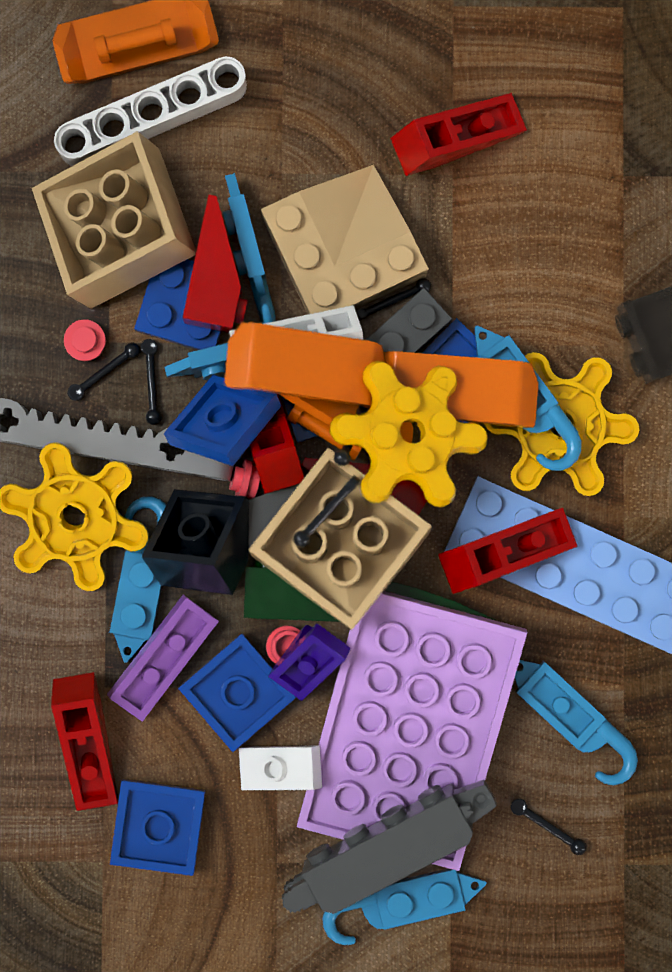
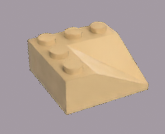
M138 131L32 188L66 293L90 309L196 255L193 240L160 149Z
M374 165L301 190L261 209L262 219L307 314L354 305L356 310L427 276L429 269L417 243Z
M327 448L253 543L249 552L252 557L353 630L431 532L432 526L391 495L386 501L381 503L368 501L362 495L360 482L310 536L309 544L306 547L296 546L293 542L294 534L297 531L304 530L339 493L352 476L355 475L361 481L365 476L349 463L346 466L337 465L333 459L335 452Z

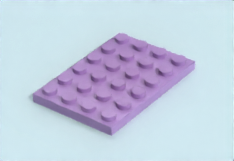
M384 591L354 629L349 631L346 645L351 649L347 658L340 664L319 741L322 788L306 790L297 827L344 840L343 836L352 828L361 824L369 827L379 822L384 812L397 805H403L405 808L419 801L418 796L432 786L440 785L443 788L452 783L454 788L458 789L485 780L527 636V629ZM466 846L431 864L459 871Z

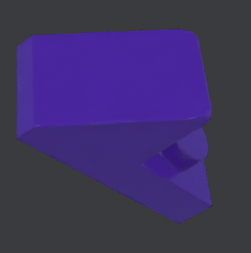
M318 623L313 627L305 625L271 670L268 677L302 701L347 658L351 648Z

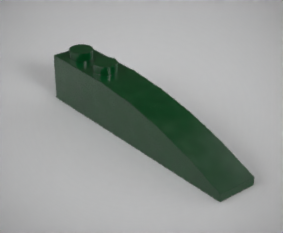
M255 559V567H246L244 618L340 622L274 574L258 560ZM391 582L385 589V591L495 620L458 602L412 586Z

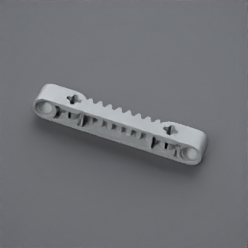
M0 398V421L2 417L8 418L10 411H12V416L18 419V425L10 426L8 432L7 428L0 424V442L43 449L49 443L58 442L65 445L71 455L106 461H120L129 465L232 481L234 465L231 466L184 450L183 455H176L174 461H169V455L163 452L164 445L171 446L164 436V432L167 429L159 432L157 435L152 429H147L141 438L140 431L136 426H131L125 435L123 426L119 423H114L109 432L107 424L102 420H98L92 429L91 422L87 418L81 417L77 425H75L74 418L65 414L59 423L58 415L48 411L43 419L42 413L36 409H31L29 412L18 402Z

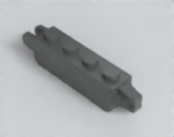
M485 780L455 789L452 783L443 788L440 785H435L422 792L418 796L419 801L405 808L403 805L390 808L381 815L379 822L369 827L361 824L352 828L343 836L344 840L331 847L327 843L316 847L307 854L302 872L295 875L294 879L290 878L289 881H286V885L283 888L284 894L281 897L283 899V907L289 910L290 913H296L297 911L300 912L301 909L305 910L318 903L322 911L335 914L470 844L473 834V823L497 806L494 794Z

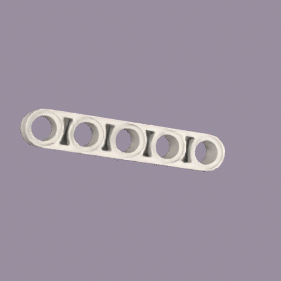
M221 57L64 123L57 129L54 136L55 148L64 162L73 166L137 131L149 139L240 100L246 92L247 82L244 67L235 58ZM226 72L234 73L238 76L239 80L231 88H222L216 83L221 74ZM193 88L198 90L201 94L195 103L188 105L179 101V95L185 89ZM150 104L159 105L162 107V113L157 119L149 121L141 117V111L144 107ZM119 120L124 123V128L119 135L109 137L103 134V128L109 121ZM81 136L85 138V146L79 152L70 153L65 150L66 142L71 137Z

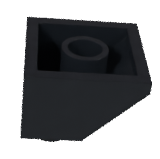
M173 490L142 555L143 560L160 585L229 595L234 594L249 561V501L245 496Z

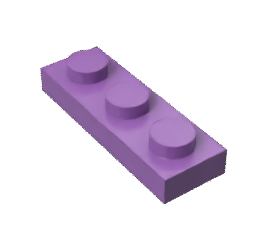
M183 594L107 693L109 699L143 722L219 621Z

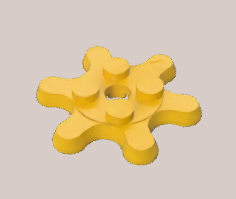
M535 352L525 355L526 359L532 364L534 370L556 398L563 412L570 418L582 440V451L578 460L570 468L563 471L570 475L574 488L578 493L584 496L596 495L604 486L603 473L596 463L598 450L607 443L625 445L633 442L638 437L639 424L629 414H613L603 407L600 399L601 392L612 377L611 366L606 360L595 357L591 358L583 364L577 376L571 379H562L553 374L549 361L545 356ZM484 423L486 429L496 435H512L521 443V458L511 471V481L519 490L530 491L535 489L540 484L542 477L550 471L537 461L536 456L538 454H543L551 460H559L566 454L567 445L562 437L555 435L551 429L536 434L529 433L521 427Z
M383 361L371 362L363 372L364 384L372 395L370 409L361 415L339 414L330 425V434L334 441L344 446H360L370 456V469L362 478L360 484L362 495L372 503H381L390 497L397 483L410 480L421 487L425 499L435 507L447 506L453 501L456 493L455 485L446 470L448 459L456 453L477 454L482 451L487 445L486 431L477 423L458 422L448 411V399L457 386V378L450 368L445 366L432 368L427 373L422 385L411 388L405 387L398 381L389 364ZM416 422L421 432V441L418 443L406 442L400 434L402 423Z
M58 442L49 443L41 450L39 456L44 470V480L41 485L28 489L17 484H7L0 488V509L7 514L21 517L29 526V537L14 552V562L21 571L35 573L48 560L61 559L71 566L74 581L79 588L85 591H95L103 585L105 580V572L100 561L101 554L105 549L118 546L128 551H138L145 547L149 538L148 530L142 523L123 517L116 508L117 496L131 484L132 472L125 463L111 461L98 474L83 475L74 468L71 453L65 445ZM71 505L80 509L82 513H85L84 523L80 525L69 524L63 516L64 508Z

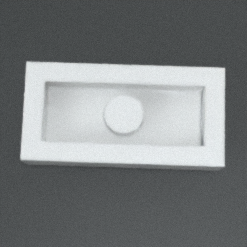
M320 745L249 746L239 748L241 790H316L322 788Z

